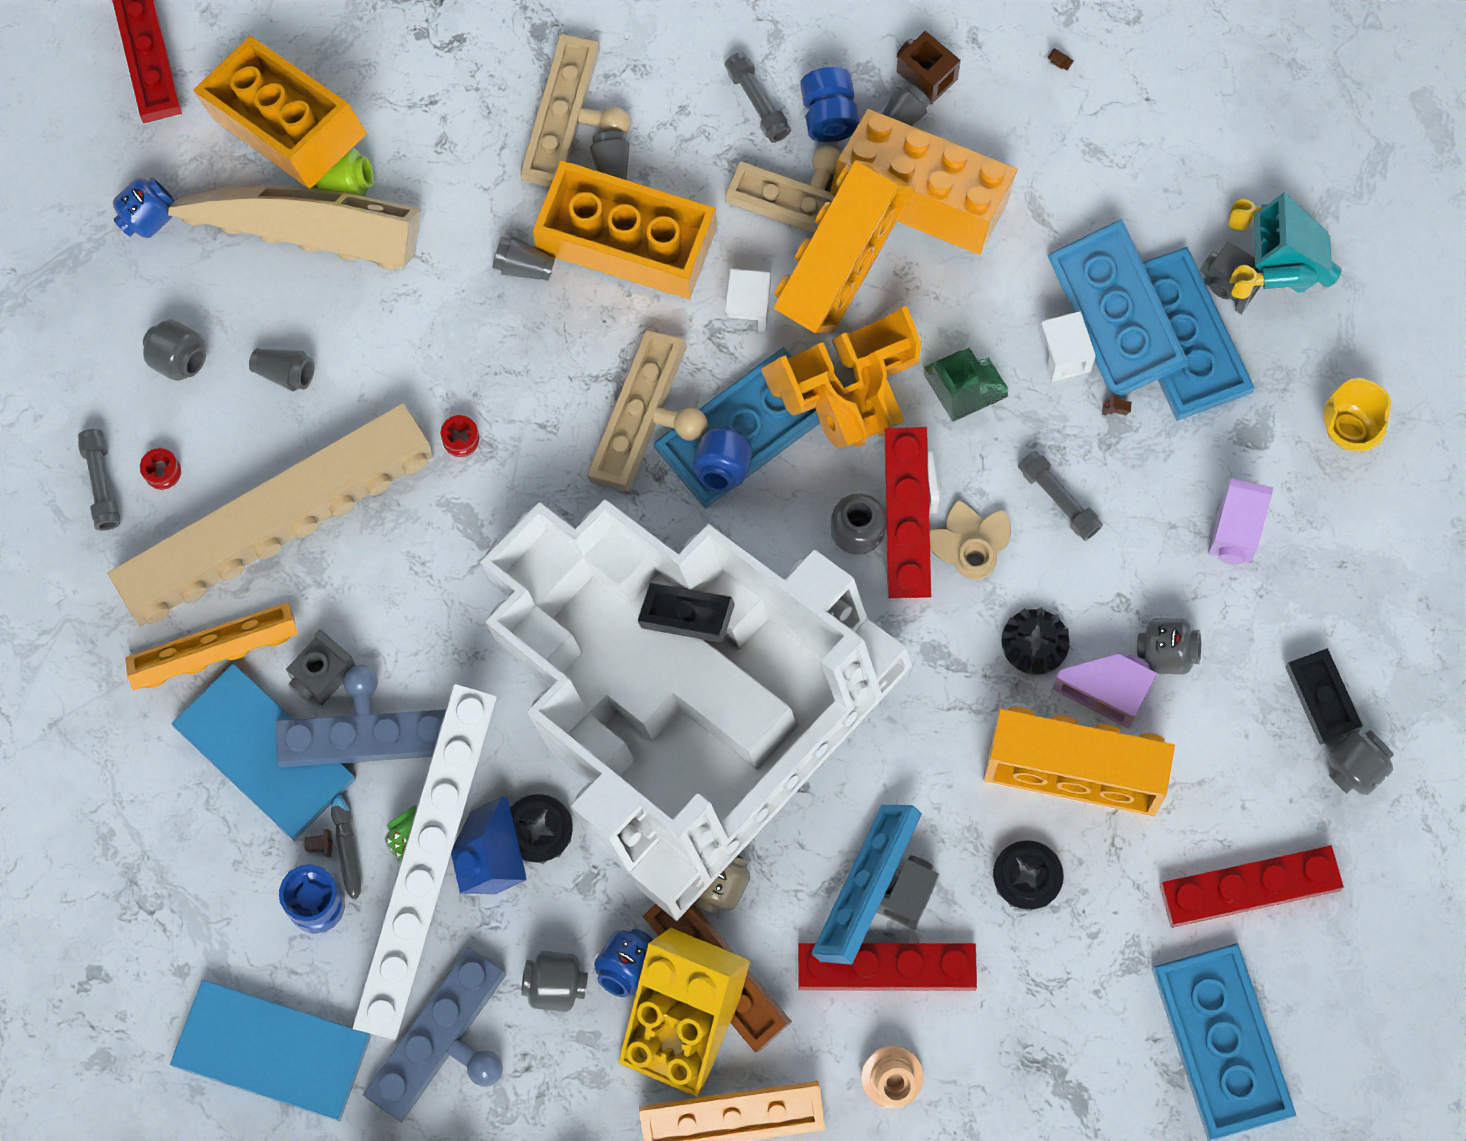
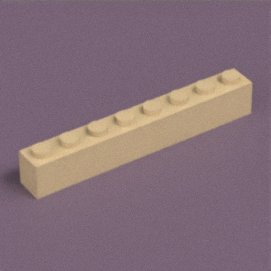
M404 403L112 569L107 574L139 627L146 623H157L168 616L170 609L184 601L189 603L201 598L207 592L208 587L220 580L228 581L237 577L244 571L246 565L258 558L263 560L272 557L281 549V545L295 537L303 538L310 535L318 528V524L331 516L339 517L348 513L355 506V502L369 494L375 496L384 492L390 487L393 480L405 473L411 475L422 470L427 465L428 460L433 458L429 442Z

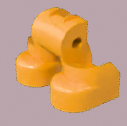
M907 306L866 327L849 334L843 333L832 339L842 365L849 369L853 368L856 383L845 388L842 386L833 372L834 367L826 347L821 342L788 359L786 355L780 357L760 369L771 395L775 398H781L786 410L792 416L815 408L826 437L837 448H844L851 444L854 447H861L865 444L867 437L877 433L879 436L884 437V428H891L905 421L887 377L920 362L921 339Z

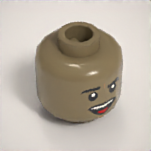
M737 855L694 904L712 914H716L718 908L724 910L734 909L738 905L751 878L749 870L745 867L747 860Z

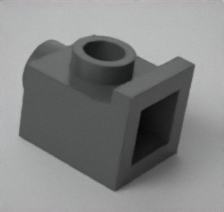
M1227 241L1219 254L1215 251L1209 254L1200 272L1206 275L1205 284L1210 286L1212 292L1222 299H1231L1236 302L1235 311L1242 315L1262 285L1254 286L1250 296L1245 299L1235 298L1231 294L1235 285L1229 282L1234 270L1241 265L1250 266L1257 273H1262V271L1255 267V257Z
M319 629L314 634L315 638L286 668V671L292 679L288 685L297 695L305 701H308L312 696L323 705L343 684L345 673L355 666V662L347 651ZM318 661L324 663L323 668L319 672H310Z
M910 855L906 859L902 870L896 869L885 892L890 897L889 899L883 897L876 913L916 930L937 883L939 873L932 871L933 865L928 861Z

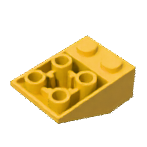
M673 928L668 929L648 944L618 1063L695 1097L700 1096L740 1001L750 960Z

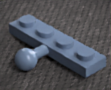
M355 665L345 673L343 679L346 692L353 697L354 716L275 721L278 768L432 757L446 709L371 714L370 696L377 688L378 678L372 668L366 665Z
M468 947L363 1093V1096L402 1123L449 1056L467 1067L468 1076L476 1085L487 1087L495 1084L503 1072V1064L500 1057L488 1050L476 1052L460 1040L506 977L505 972Z

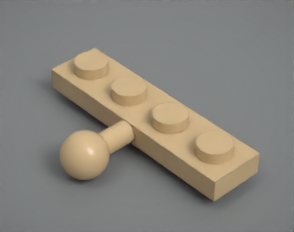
M560 34L521 169V181L550 187L560 161H569L579 123L599 127L602 132L620 131L626 135L630 130L631 118L628 112L621 107L612 106L603 112L584 108L600 51L598 41Z
M824 145L815 151L812 159L815 173L810 185L740 161L725 194V202L815 233L819 226L815 223L820 209L827 201L832 203L835 197L830 192L825 191L830 177H834L837 160L842 152L833 145Z
M649 330L645 331L588 471L587 477L590 482L629 492L656 424L674 428L678 436L687 441L698 440L706 432L708 426L707 418L699 409L689 407L680 412H675L663 408L687 348L684 339Z

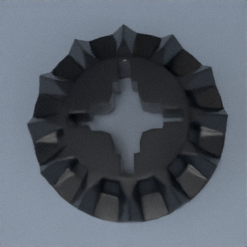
M1043 607L1030 610L1024 608L1018 614L1010 617L1004 627L1001 638L1003 653L1012 666L1024 673L1033 675L1049 673L1058 668L1067 657L1070 648L1069 628L1065 627L1058 614L1053 615L1045 611ZM1036 626H1040L1041 638L1048 640L1049 643H1042L1035 656H1033L1031 641L1025 640L1024 636H1031L1033 630H1036Z
M533 794L521 798L510 807L522 860L525 863L544 864L549 860L560 857L568 844L571 843L573 832L572 819L567 808L556 798L544 794ZM545 813V827L555 836L540 835L538 840L531 845V831L526 829L521 823L536 825Z
M1024 840L1007 846L999 854L995 861L992 877L997 894L1008 902L1010 907L1025 909L1029 912L1048 906L1058 896L1063 885L1064 873L1062 864L1053 850L1042 843ZM1018 860L1028 871L1038 870L1041 867L1044 868L1040 870V873L1035 878L1037 892L1027 882L1013 885L1021 874Z

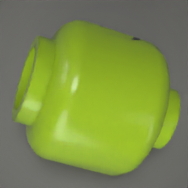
M352 148L312 188L346 192L365 197L368 188H371L373 185L372 165L368 157L362 156L359 151Z

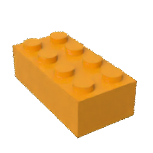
M249 36L193 89L215 122L308 189L312 188L367 134L348 102L252 36Z
M867 109L837 160L830 194L833 196L837 194L839 188L836 186V182L847 164L852 166L855 160L874 163L916 188L897 222L981 255L1009 201L1018 169Z
M561 160L533 228L535 248L548 254V256L690 300L717 229L716 208Z
M855 160L852 166L847 164L837 179L836 186L839 190L832 203L827 201L816 217L815 223L819 226L812 239L806 238L795 255V260L798 261V264L792 275H786L775 291L774 296L778 300L773 308L814 333H831L836 331L916 189L874 163Z
M1012 706L1008 710L1000 709L993 730L984 781L1155 817L1167 796L1175 744L1166 743L1165 738L1156 734L1141 733L1136 737L1122 734L1120 728L1112 725L1098 724L1095 728L1078 725V721L1072 717L1054 715L1052 719L1034 716V711L1028 708Z

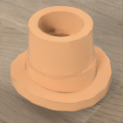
M891 1045L879 1048L869 1055L863 1063L860 1078L862 1088L870 1100L879 1106L893 1109L906 1106L916 1098L922 1087L923 1071L921 1063L913 1052L905 1047Z

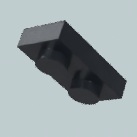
M650 583L637 621L642 629L723 643L735 604L730 596Z
M1328 648L1287 663L1285 667L1320 745L1346 736L1352 731H1360L1363 725Z

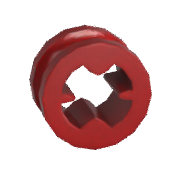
M456 415L447 419L441 426V439L445 450L454 457H465L475 452L480 438L477 426L472 419L467 416ZM456 430L462 433L468 430L466 431L468 440L463 442L459 439L453 443L452 432Z
M156 448L147 452L142 457L139 465L140 473L148 485L159 490L169 489L179 481L182 473L181 466L173 453L163 448ZM163 461L166 465L164 468L165 474L158 477L154 472L156 470L155 463Z

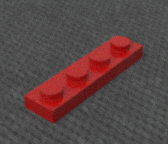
M112 0L143 124L182 114L155 0Z
M927 427L884 428L888 598H931Z
M1332 845L1169 880L1160 884L1171 928L1339 892L1344 888Z
M798 943V990L976 991L977 989L976 943H862L852 964L820 962L811 954L816 943Z

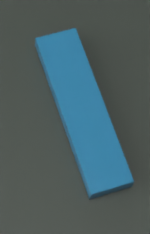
M881 805L811 954L820 962L853 963L922 815L914 805Z

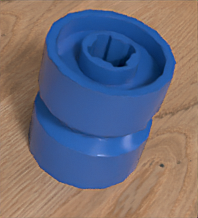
M826 67L804 75L800 80L803 105L809 110L805 115L808 136L818 142H836L851 137L859 124L857 106L853 102L854 89L850 72L840 67Z
M312 864L298 866L289 871L281 882L279 888L280 904L294 925L302 931L312 934L324 933L335 927L341 920L345 909L344 896L331 874L322 867Z

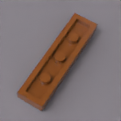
M694 903L677 921L657 904L642 916L658 936L673 928L734 953ZM748 969L741 998L731 1024L752 1050L757 1053L764 1049L792 1021Z

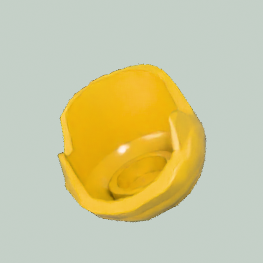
M1353 378L1341 384L1329 396L1322 410V418L1327 429L1328 438L1343 450L1353 452L1368 451L1381 444L1386 435L1391 400L1387 391L1379 384L1371 380L1367 381L1365 378Z

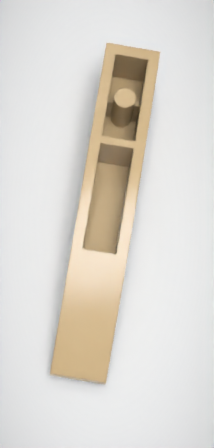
M253 186L224 188L183 195L169 207L168 215L182 218V221L189 225H214L221 227L220 229L223 232L229 234H242L245 232L258 235L261 240L269 243L290 242L298 244L299 248L305 251L317 252L325 250L338 253L337 255L345 260L366 259L377 262L378 266L385 269H398L400 267L404 268L415 255L420 209L340 191L308 189L307 187Z

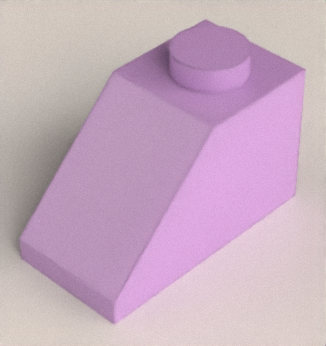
M1233 478L1230 479L1217 507L1208 554L1216 555L1221 561L1230 564L1251 562L1258 548L1273 487Z
M1118 653L1061 669L1052 689L1129 729L1158 673L1150 670L1149 664L1144 660L1132 655L1125 657Z

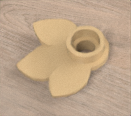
M957 501L948 514L946 529L930 531V549L938 559L955 564L956 569L962 576L971 580L984 579L994 571L997 554L1009 544L1011 536L1009 518L1006 512L1001 510L982 520L968 505ZM971 555H978L982 558L983 563L973 566L968 562L967 558Z

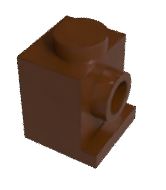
M926 31L916 40H907L897 53L896 72L909 83L918 87L929 98L930 105L958 80L961 60Z

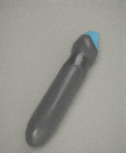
M337 795L332 802L331 817L336 825V838L343 882L351 899H357L361 893V878L353 831L350 824L352 816L343 796Z

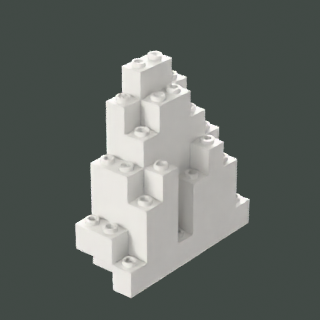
M604 499L596 509H592L585 514L576 529L539 502L530 512L523 514L518 519L515 527L500 542L495 543L489 548L485 558L480 562L490 582L508 596L507 600L495 606L485 623L496 642L529 667L544 690L535 698L527 714L548 749L581 775L588 783L579 791L575 802L570 807L590 840L629 872L638 889L676 921L912 667L907 648L867 619L854 577L815 549L805 559L797 561L791 568L786 580H784L709 524L699 534L691 536L685 543L681 553L677 554ZM655 583L732 597L735 606L723 643L642 629L637 620L649 584Z

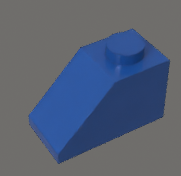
M500 797L470 811L453 845L451 857L460 894H498L527 880L508 797Z

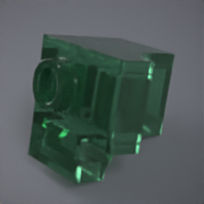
M970 347L924 366V376L952 422L1008 397V387L989 357L977 360Z

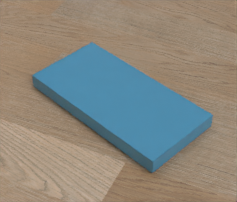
M1122 219L1047 255L1073 313L1081 311L1096 355L1095 362L1110 395H1116L1120 398L1190 365Z
M1188 247L1143 262L1190 364L1158 379L1176 421L1252 394L1255 387Z
M784 347L699 409L707 418L708 426L706 432L717 428H734L751 444L753 456L745 479L820 424L815 408L792 416L786 410L782 399L772 396L760 369L785 355L787 359L792 357ZM673 428L653 443L654 449L706 509L732 489L722 492L708 489L700 482V479L694 473L693 461L701 438L695 441L684 440L678 436Z
M233 663L171 724L287 836L295 841L332 804L334 798L337 795H341L356 779L341 763L278 768L275 721L294 719Z
M1239 944L1228 945L1154 966L1152 972L1208 1141L1295 1117L1296 1112Z
M202 980L170 1065L174 1068L340 1122L371 1035Z

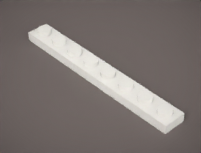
M457 684L452 686L352 1029L396 1041L497 696Z

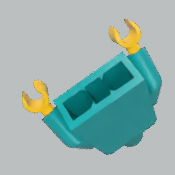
M1283 192L1269 204H1262L1261 208H1256L1253 202L1245 198L1238 199L1233 204L1228 225L1231 228L1246 230L1249 228L1251 220L1254 219L1255 267L1261 270L1262 273H1257L1252 267L1247 265L1237 267L1229 281L1235 284L1231 292L1232 296L1245 299L1250 296L1256 285H1263V289L1288 287L1300 293L1305 292L1318 282L1325 287H1330L1340 278L1341 267L1331 261L1330 235L1288 194Z

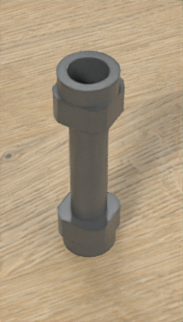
M744 52L733 54L724 63L729 77L734 84L740 83L762 119L760 121V128L771 143L783 140L791 132L786 117L782 111H775L754 77L755 66Z
M84 430L78 434V446L81 456L87 460L95 503L90 506L92 519L96 530H111L120 525L118 505L115 501L111 500L103 456L108 453L106 441L102 430Z
M1036 450L1031 452L1018 465L1023 476L1030 484L1037 482L1072 520L1070 528L1077 536H1080L1084 541L1093 537L1103 526V523L1098 519V515L1091 507L1084 510L1049 471L1051 464L1043 455H1040Z

